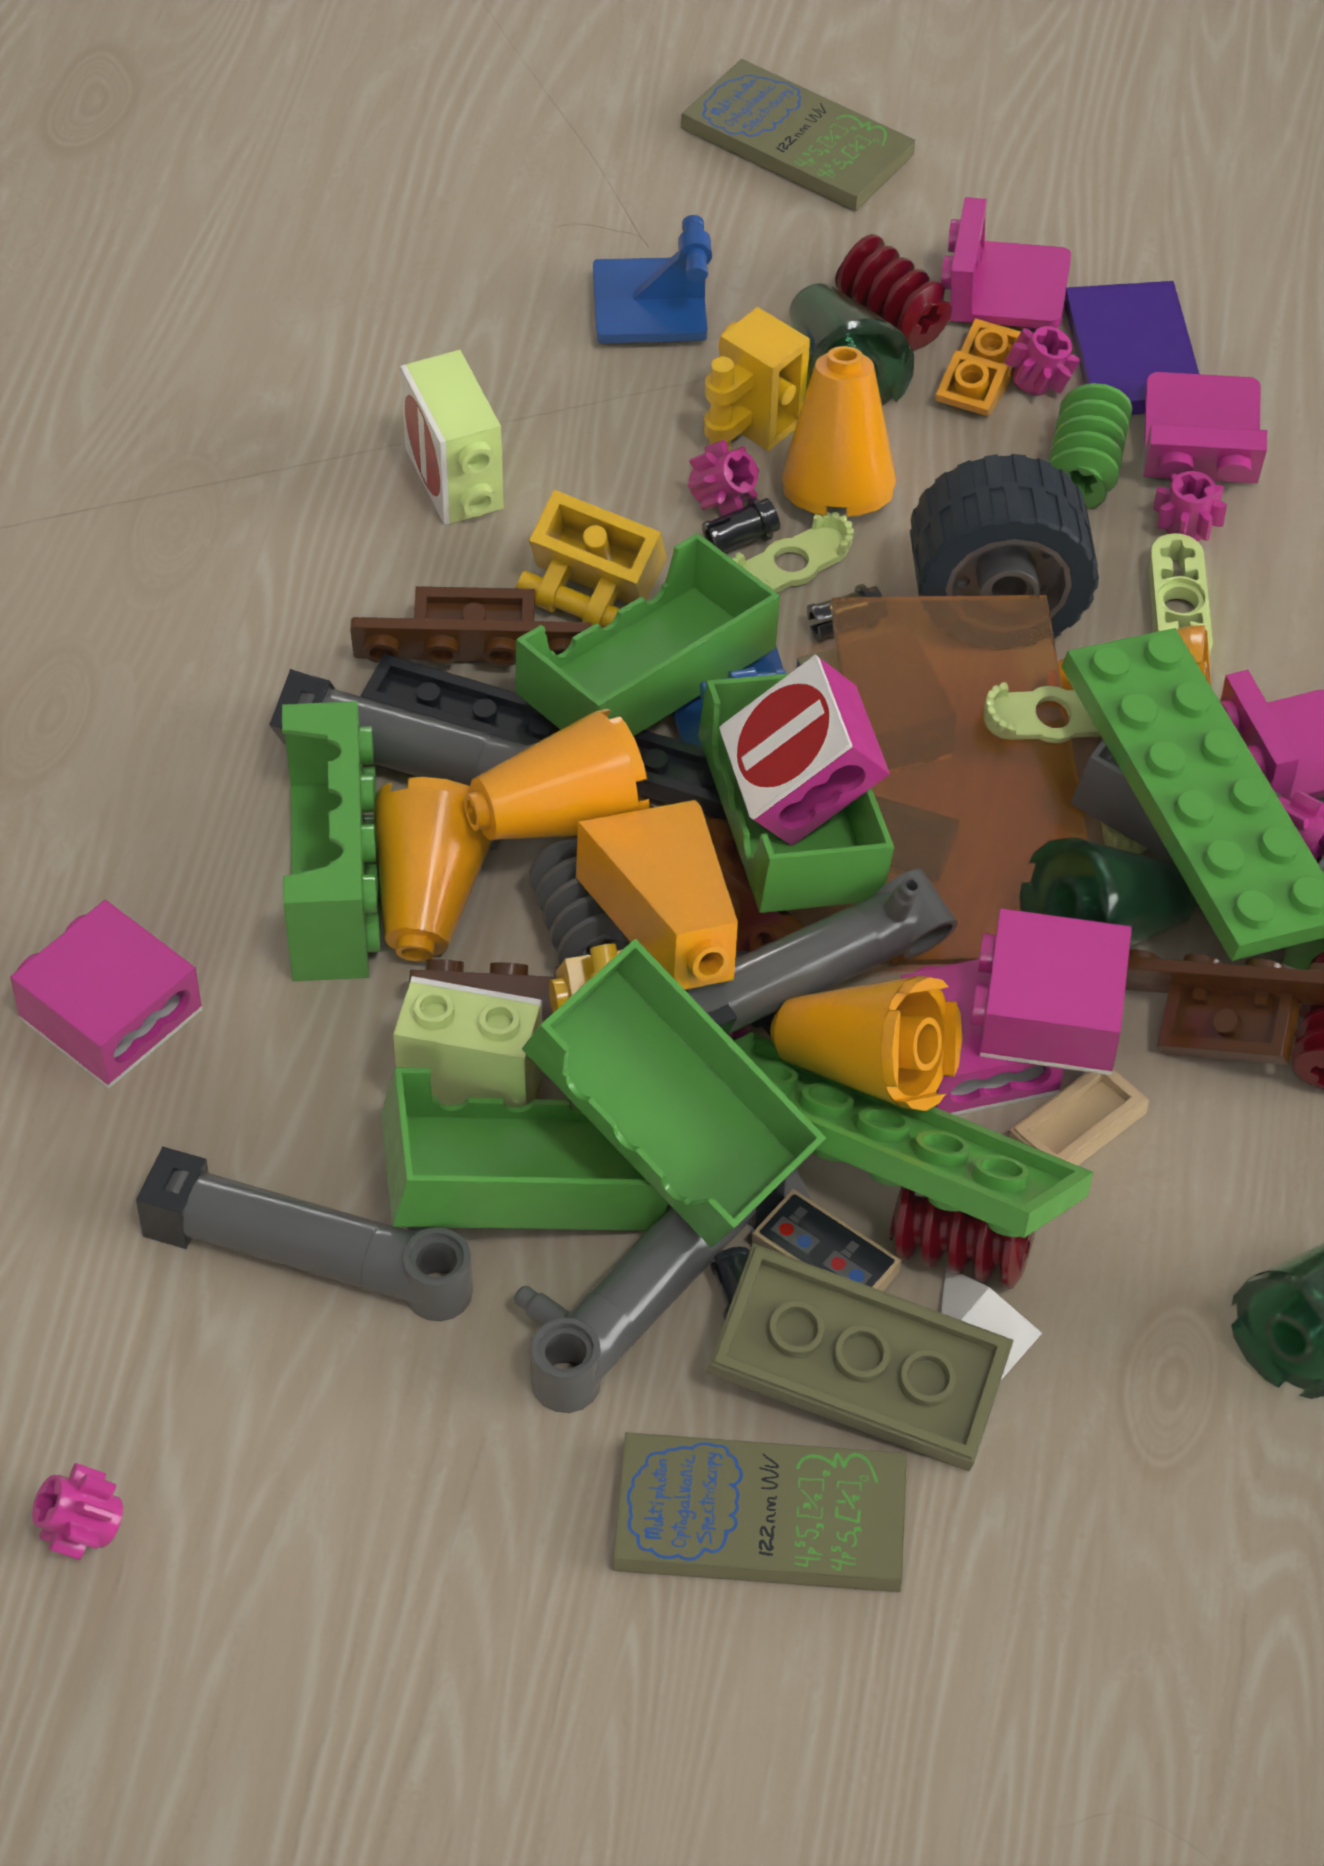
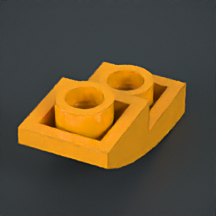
M975 318L961 351L955 350L935 394L936 401L989 417L1013 377L1015 367L1005 364V359L1016 342L1020 331Z

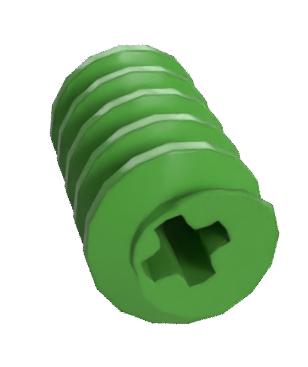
M1091 383L1081 385L1066 394L1060 404L1052 448L1049 454L1048 462L1053 467L1065 471L1071 476V481L1074 485L1079 486L1087 509L1097 508L1106 499L1107 492L1111 491L1118 483L1119 469L1121 468L1132 413V405L1129 398L1121 390L1107 384Z

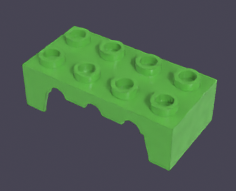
M696 533L674 546L666 581L661 584L658 594L653 599L646 601L641 596L619 609L614 620L608 626L601 628L596 623L572 637L570 645L561 654L556 655L550 650L545 627L542 625L516 639L515 693L560 730L594 711L607 708L611 710L608 719L620 716L626 722L634 737L700 696L701 682L728 678L729 671L743 669L776 649L780 595L699 533Z
M788 674L707 680L698 732L759 913L853 904L871 898L887 883L894 851L893 842L872 788L793 846L750 818L719 726Z
M358 701L282 704V733L285 734L291 785V875L283 876V906L292 981L369 978V952H381L379 913L368 914L377 913V901H379L378 864H366L367 862H376L377 852L374 815H365V813L375 812V795L377 793L375 766L363 767V764H374L372 726L360 727Z
M636 938L550 1015L522 1047V1050L710 1248L732 1231L826 1139Z
M394 1067L381 1112L392 1227L647 1231L665 1213L669 1203L578 1108H574L569 1104V1100L532 1099L527 1105L512 1107L505 1104L503 1098L467 1097L460 1104L445 1105L439 1102L437 1096H432L431 1068Z

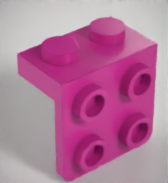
M965 197L961 219H951L948 252H954V256L944 255L941 284L944 289L951 290L950 305L952 311L950 321L973 323L976 318L1006 326L1034 329L1043 326L1059 327L1062 322L1066 287L1071 265L1070 250L1056 246L986 241L987 199Z
M1154 372L1150 374L1146 383L1143 477L1171 479V475L1174 473L1178 475L1186 471H1197L1208 475L1213 481L1258 484L1267 453V430H1260L1261 385L1259 381L1253 377L1169 372Z
M1249 670L1226 675L1220 702L1272 789L1289 801H1292L1297 790L1315 799L1323 798L1324 690H1315L1266 702Z

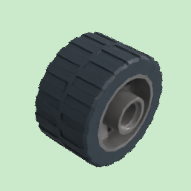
M988 455L982 459L968 460L957 465L955 469L944 472L919 497V503L913 509L910 519L912 529L909 530L919 603L923 613L927 614L929 623L936 631H941L945 634V638L954 643H962L967 645L968 648L980 651L986 649L994 650L995 652H1009V650L1019 648L1023 650L1060 636L1061 632L1075 625L1081 619L1082 613L1089 609L1094 600L1093 594L1098 588L1099 581L1098 564L1083 494L1079 486L1074 485L1071 481V476L1062 469H1057L1050 462L1040 458L1032 459L1026 457V455Z

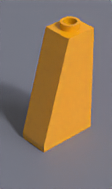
M696 800L578 821L576 878L628 940L632 942L636 938L684 990L734 980L738 921L700 804Z

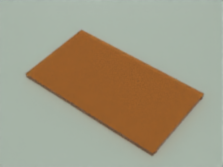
M1047 595L833 597L830 607L839 671L857 686L890 772L889 776L872 787L894 845L887 883L907 871L922 868L958 921L956 929L932 949L912 958H905L901 954L880 965L894 967L900 965L956 964L976 960L980 957L983 933L996 934L1000 908L1102 922L1084 812L1070 804L1079 784L1071 739L1057 744L1044 742L1040 739H1002L994 735L986 727L983 720V707L986 696L993 686H999L1002 682L1008 684V692L1034 691L1038 687L1048 685L1062 688ZM1044 701L1036 706L1037 717L1044 725L1060 728L1068 724L1066 709L1061 704L1054 701Z

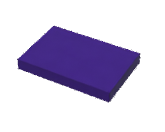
M1174 281L1066 287L1064 305L1077 357L1080 358L1079 365L1084 385L1091 383L1107 384L1121 390L1131 402V415L1145 414L1146 383L1150 374L1154 372L1199 374Z

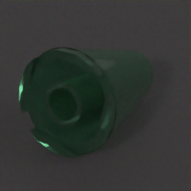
M812 284L798 292L791 302L789 316L792 328L810 338L806 390L816 360L835 347L848 346L860 350L863 355L873 362L882 406L892 398L897 402L905 394L914 374V354L900 329L829 284Z
M1077 837L1049 840L1036 850L1028 863L1036 864L1031 881L1022 882L1019 895L1020 907L1023 912L1131 926L1130 946L1185 924L1191 918L1196 906V899L1175 863Z
M1324 1243L1249 1278L1233 1295L1231 1304L1233 1306L1237 1303L1238 1317L1231 1324L1233 1337L1246 1361L1269 1383L1279 1388L1286 1381L1296 1387L1305 1389L1299 1396L1309 1399L1324 1397Z

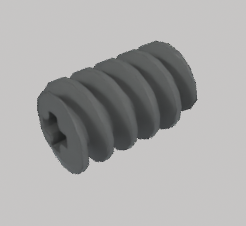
M577 836L559 840L545 848L534 859L529 870V882L536 893V901L543 912L544 923L550 931L551 942L558 952L560 965L565 958L591 955L590 948L598 945L616 944L617 951L623 950L629 945L628 938L576 878Z

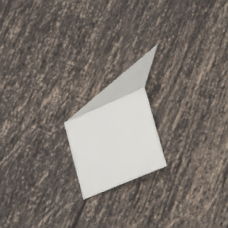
M946 1267L941 1313L1014 1340L1001 1378L1002 1380L1040 1337L1042 1332L990 1287L961 1273L960 1275L950 1273L949 1268Z

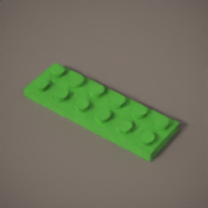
M1176 628L1068 650L1061 668L1230 960L1234 961L1324 938V873Z
M751 1032L734 1040L746 1055L826 1137L813 1151L816 1156L822 1159L851 1164L869 1172L870 1177L878 1183L888 1186L905 1187L928 1197V1201L937 1208L946 1211L964 1212L987 1222L988 1227L994 1232L1010 1237H1027L1089 1195L1093 1172L939 1108L932 1107L927 1111L906 1110L785 1062L779 1056L772 1040Z

